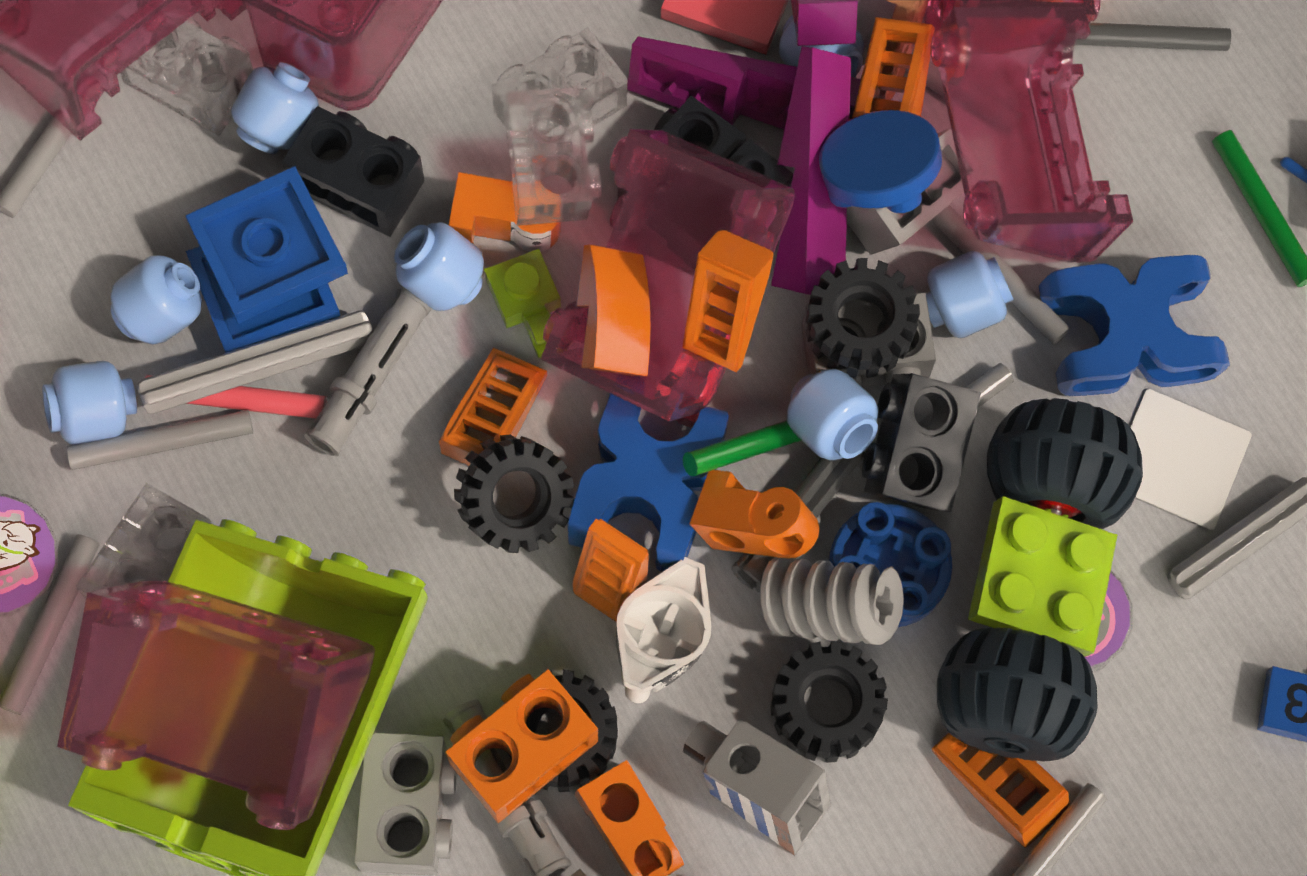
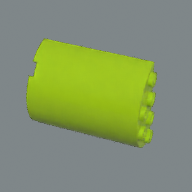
M222 519L219 526L195 520L68 806L120 832L133 833L157 842L155 847L231 876H316L427 604L428 596L424 590L426 584L418 577L396 569H390L387 576L367 571L368 566L364 562L339 552H334L330 559L324 558L323 561L310 558L312 549L300 541L286 536H277L274 543L256 538L257 533L254 530L232 520Z

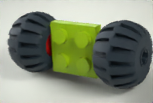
M1045 398L1024 402L1012 409L997 426L987 450V476L996 501L993 502L968 620L990 628L970 631L960 638L947 653L937 678V706L942 722L951 735L969 746L988 753L1008 758L1038 760L1042 762L1063 759L1072 754L1088 735L1096 717L1098 708L1097 685L1091 666L1085 657L1095 652L1118 536L1102 529L1116 523L1131 507L1143 478L1141 450L1135 433L1124 420L1101 407H1093L1089 403L1073 402L1068 399L1053 398L1049 400Z

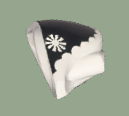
M685 557L684 560H680L635 590L625 599L620 607L616 623V647L622 681L625 686V696L631 702L642 703L649 698L650 691L657 692L674 682L698 661L708 645L711 636V615L705 565Z

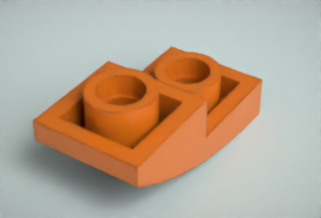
M591 244L584 245L577 306L589 309L581 368L630 376H647L650 354V298L643 255Z

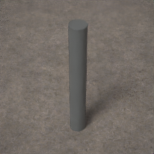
M1060 21L1057 41L1058 44L1228 51L1231 44V29Z

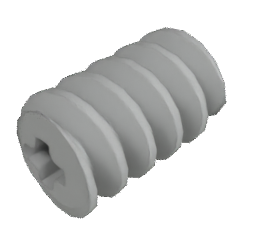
M774 557L768 562L763 572L760 586V603L763 617L769 629L778 636L793 637L797 635L799 638L815 639L819 637L821 640L837 641L841 639L843 642L859 643L863 641L866 644L882 645L889 641L896 632L903 614L904 598L902 583L897 571L892 566L884 569L880 575L879 570L873 564L863 563L856 569L853 563L840 562L834 567L830 561L818 560L812 565L806 559H796L790 563L786 558Z

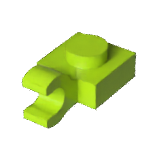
M537 249L485 268L486 282L506 328L524 323L538 358L560 350L557 340L559 333L550 312L562 308L561 297L540 250Z

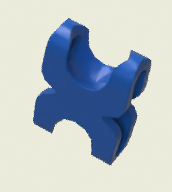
M1199 255L1151 258L1140 267L1136 280L1129 284L1118 268L1108 264L1071 267L1050 273L1038 286L1041 301L1046 303L1057 315L1082 318L1093 326L1099 338L1097 346L1072 352L1062 360L1055 373L1058 390L1066 396L1115 393L1127 384L1130 374L1137 367L1149 383L1159 387H1174L1215 379L1230 366L1224 341L1217 336L1187 334L1175 325L1169 313V306L1194 300L1203 292L1211 279L1207 260Z
M620 380L615 383L598 428V450L601 461L604 463L592 465L582 475L568 522L569 545L583 548L588 529L595 519L600 520L601 518L608 523L609 520L623 513L640 514L653 522L660 535L656 547L657 558L655 565L657 570L663 572L689 556L697 533L689 524L698 501V496L694 491L702 490L708 474L706 472L693 477L688 475L683 466V455L687 452L724 441L729 415L727 411L705 407L700 410L698 419L688 435L676 441H658L644 433L638 422L641 412V387Z

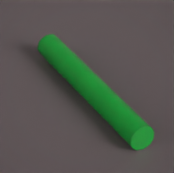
M1228 130L1219 134L1212 140V144L1296 286L1300 288L1307 285V255L1234 132Z
M787 420L687 452L683 455V466L687 474L693 477L802 440L793 433Z

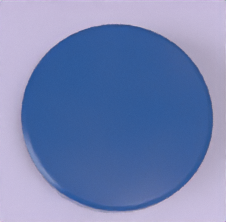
M882 110L857 116L834 130L821 148L819 165L830 201L835 206L842 208L851 206L860 208L887 207L894 213H906L920 205L922 201L921 193L936 179L942 166V152L938 134L927 120L906 111Z
M874 502L862 507L858 513L850 517L839 529L828 557V561L834 567L840 562L853 563L856 569L863 563L873 564L879 570L880 575L884 569L892 566L900 577L904 598L903 614L898 627L911 625L928 616L941 602L952 576L951 541L947 533L937 527L933 521L922 513L901 505Z

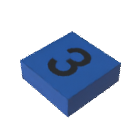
M1275 666L1267 670L1257 730L1307 742V674Z

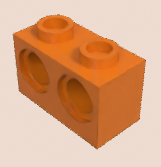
M549 669L536 679L531 674L520 678L501 696V700L504 703L503 706L485 720L481 715L472 717L450 737L453 746L446 751L449 764L498 824L598 742L597 726ZM539 708H551L562 716L563 721L555 732L548 735H539L527 727L526 722L529 715ZM491 748L505 750L512 757L511 765L507 771L496 777L482 775L475 768L478 757L484 751Z

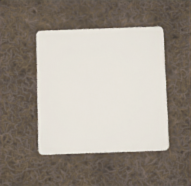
M1147 389L1130 427L1138 441L1143 466V478L1135 498L1204 528L1214 530L1252 434L1250 431L1152 389Z

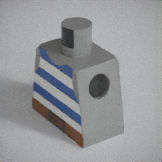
M740 720L737 722L728 735H725L706 721H701L690 733L684 744L683 753L705 767L703 774L710 794L794 856L831 805L824 769L745 721Z

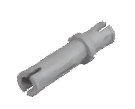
M407 289L397 290L395 298L367 338L366 343L344 377H336L330 385L331 397L311 428L304 434L306 440L320 451L331 456H338L340 454L343 444L363 414H370L376 406L375 394L400 358L403 350L425 316L431 311V307Z
M471 700L450 711L445 716L446 718L443 719V722L453 734L472 717L481 715L484 720L487 717L481 708L482 705L479 700ZM491 748L484 751L478 757L475 768L482 775L496 777L506 772L512 761L505 750ZM532 797L497 824V828L503 838L510 837L531 876H559L572 864L565 856L544 819L547 814L545 806L541 800L534 801Z

